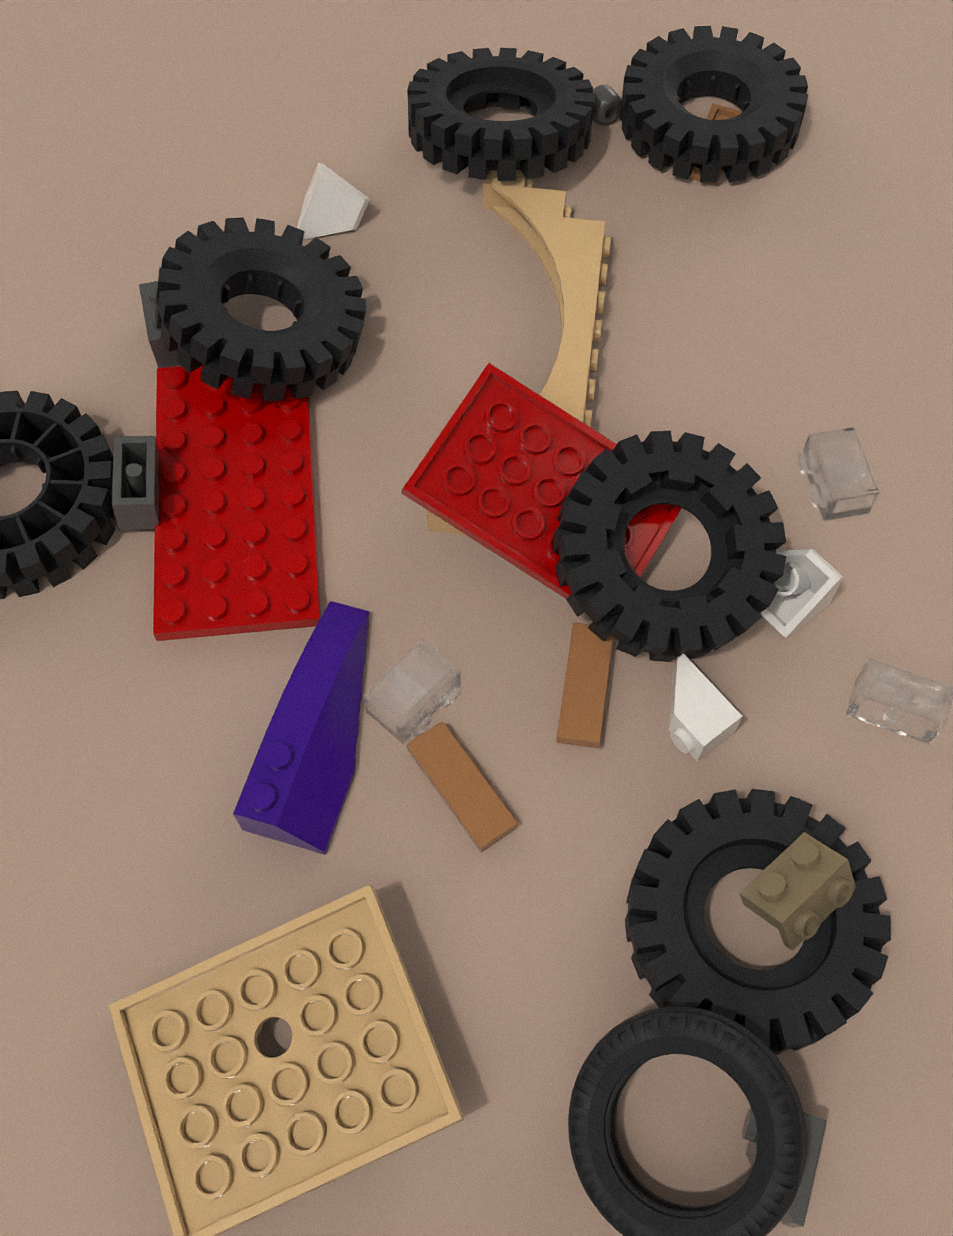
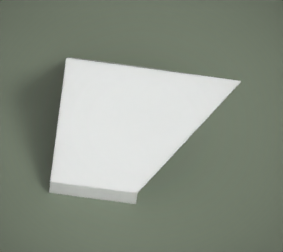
M318 163L305 194L297 225L298 229L305 231L303 240L351 230L356 231L370 198L327 166Z
M814 549L776 550V554L786 556L784 575L773 583V586L779 590L770 607L760 614L785 638L790 637L830 605L844 578Z

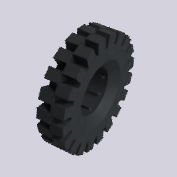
M694 26L693 39L690 38L684 28L670 31L667 41L658 36L647 42L646 51L639 49L632 57L631 65H627L624 75L620 114L622 131L626 139L632 138L631 147L640 157L649 153L648 163L662 171L674 161L673 176L688 180L694 166L701 169L700 182L717 183L720 169L724 170L729 182L745 180L748 169L755 176H759L770 171L772 162L779 165L787 158L789 150L793 149L797 142L809 95L806 94L808 89L806 76L799 75L800 65L793 57L784 60L786 50L776 43H772L762 49L764 37L749 32L742 42L737 41V28L722 26L719 38L713 37L711 26ZM716 96L731 101L743 113L730 119L709 120L691 114L683 108L681 103L693 97Z
M244 217L226 218L223 232L215 221H210L198 225L197 236L190 231L182 234L176 239L175 249L169 247L164 254L161 268L159 267L155 307L156 326L161 328L160 338L168 352L177 350L176 362L186 371L191 373L203 366L202 382L219 389L227 377L233 378L231 395L247 399L251 397L253 385L259 384L261 385L264 401H283L287 385L294 398L299 399L311 396L315 384L322 390H325L336 383L338 373L344 375L351 365L357 350L366 314V299L361 298L363 292L362 285L357 276H349L351 266L341 255L328 259L331 247L317 237L306 246H303L302 242L305 233L303 230L287 225L280 237L275 235V221L256 218L254 232H249ZM239 295H263L285 305L297 321H294L292 326L281 330H258L238 322L227 312V308L223 304Z
M18 390L0 392V466L15 462H25L38 465L41 472L46 473L42 490L32 503L16 513L0 516V599H5L8 586L10 585L19 597L39 593L38 578L46 576L53 588L71 579L64 565L72 560L79 567L85 569L98 556L91 545L92 541L107 545L116 530L110 519L115 518L112 507L113 454L104 434H101L98 425L87 413L81 416L76 405L62 398L55 405L50 395L46 393L31 391L26 403H24Z

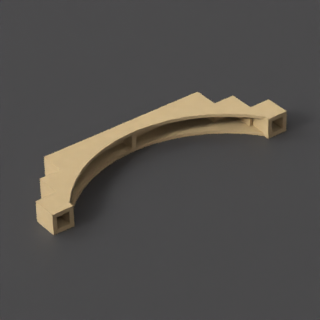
M490 170L486 180H483V209L493 210L509 223L529 244L547 272L559 304L562 324L561 344L554 367L540 395L591 427L592 410L585 409V402H593L596 379H588L589 371L596 372L599 349L591 348L592 342H600L602 320L595 319V313L603 314L605 297L604 291H598V285L606 286L608 264L601 263V258H609L611 237L604 236L605 221L571 218L572 206H565L566 191L533 188L534 178L527 179L521 170H516V181H498L497 171ZM427 510L428 531L464 534Z

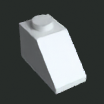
M682 654L677 658L672 673L668 731L671 733L670 737L674 745L682 753H689L698 762L736 732L743 716L689 658Z

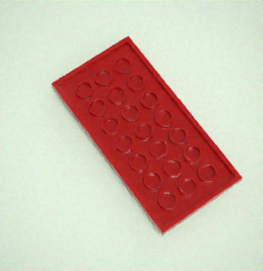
M182 366L157 368L156 442L160 456L159 525L155 526L153 635L156 641L315 627L321 618L309 396L295 399L286 385L283 401H264L261 385L254 384L251 397L247 399L231 395L233 378L227 377L219 389L202 382L203 366L191 373Z

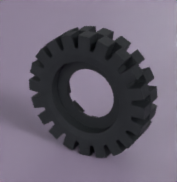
M489 48L473 49V58L467 56L463 51L447 54V62L437 58L427 63V70L420 68L413 75V81L409 82L407 89L409 138H411V144L416 152L423 151V158L433 165L442 162V169L454 174H459L469 166L468 178L486 180L490 170L497 171L498 181H516V170H521L527 179L543 177L544 167L556 173L567 168L568 161L575 163L583 156L584 149H588L591 141L595 97L593 86L589 79L583 80L584 74L577 68L571 67L566 69L565 61L552 57L543 62V53L530 50L522 58L516 57V48H500L499 56H493ZM486 104H498V107L520 109V106L530 109V113L534 117L514 121H493L467 115L463 109L466 112L486 108Z
M670 430L651 431L642 442L637 434L620 440L611 452L606 448L591 461L586 471L581 473L564 500L557 517L560 524L553 535V553H558L560 560L555 566L559 585H568L572 592L566 599L577 617L583 613L590 617L593 622L588 626V629L602 641L612 636L619 641L616 647L617 650L634 657L644 651L649 653V660L670 662L682 654H685L689 659L704 656L713 649L716 651L746 632L761 618L759 613L770 607L779 590L773 586V583L784 575L786 556L776 554V549L786 543L783 522L771 523L769 516L778 509L770 490L757 495L752 486L761 477L754 469L746 463L738 471L735 470L730 463L736 453L719 443L710 452L703 450L705 437L685 432L675 442L672 441ZM669 504L687 510L701 522L709 536L711 559L705 574L697 583L681 590H662L645 583L634 573L626 559L624 535L631 519L641 510L653 505Z
M736 789L714 793L707 804L703 805L700 799H697L681 808L676 819L672 822L667 819L653 835L648 848L644 849L631 880L626 903H628V912L625 917L627 942H632L634 950L631 960L639 979L646 978L652 990L649 996L659 1008L686 1006L701 1008L724 1015L753 1032L775 1055H779L784 1050L793 1049L797 1051L815 1044L845 1025L850 1017L860 1012L874 994L870 989L873 984L882 978L889 957L881 953L882 946L891 940L890 916L880 915L879 906L887 900L880 876L867 877L864 869L871 862V859L857 841L847 847L839 838L846 828L830 815L826 814L819 822L809 816L812 804L793 796L789 797L785 805L776 803L775 791L751 789L747 798H738ZM804 832L849 860L856 886L850 900L843 907L836 908L820 924L816 934L810 939L804 940L798 953L786 964L769 970L744 968L728 960L712 943L705 926L704 907L710 889L721 877L732 871L745 868L764 870Z

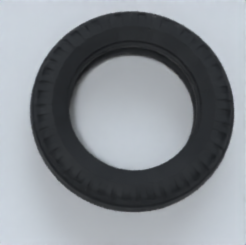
M686 1006L662 1007L637 1014L615 1026L595 1045L585 1059L572 1090L568 1115V1133L575 1169L584 1190L596 1209L623 1236H766L782 1220L794 1201L803 1177L807 1153V1133L802 1105L788 1072L777 1056L758 1036L738 1022L716 1012ZM670 1054H684L704 1059L726 1072L745 1094L756 1122L758 1137L757 1154L749 1178L730 1197L706 1206L675 1204L647 1189L635 1177L627 1165L617 1137V1107L621 1093L630 1077L639 1067L653 1058Z

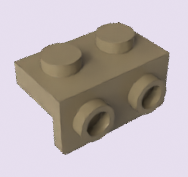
M804 832L739 894L743 905L777 928L783 944L790 950H794L801 942L813 937L818 931L820 924L836 908L843 907L850 900L856 886L849 860Z

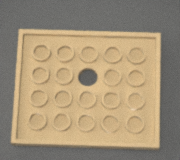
M370 884L108 1005L173 1236H218L465 1120L375 888ZM272 1018H282L291 1028L292 1041L285 1053L275 1058H269L260 1051L257 1037L261 1034L263 1024Z

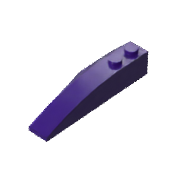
M333 601L329 602L282 693L233 812L243 831L326 855L355 775V754L359 734V712L363 691V669L366 659L369 611Z

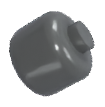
M599 85L593 89V93H595L593 120L600 125H607L619 116L622 100L612 87Z

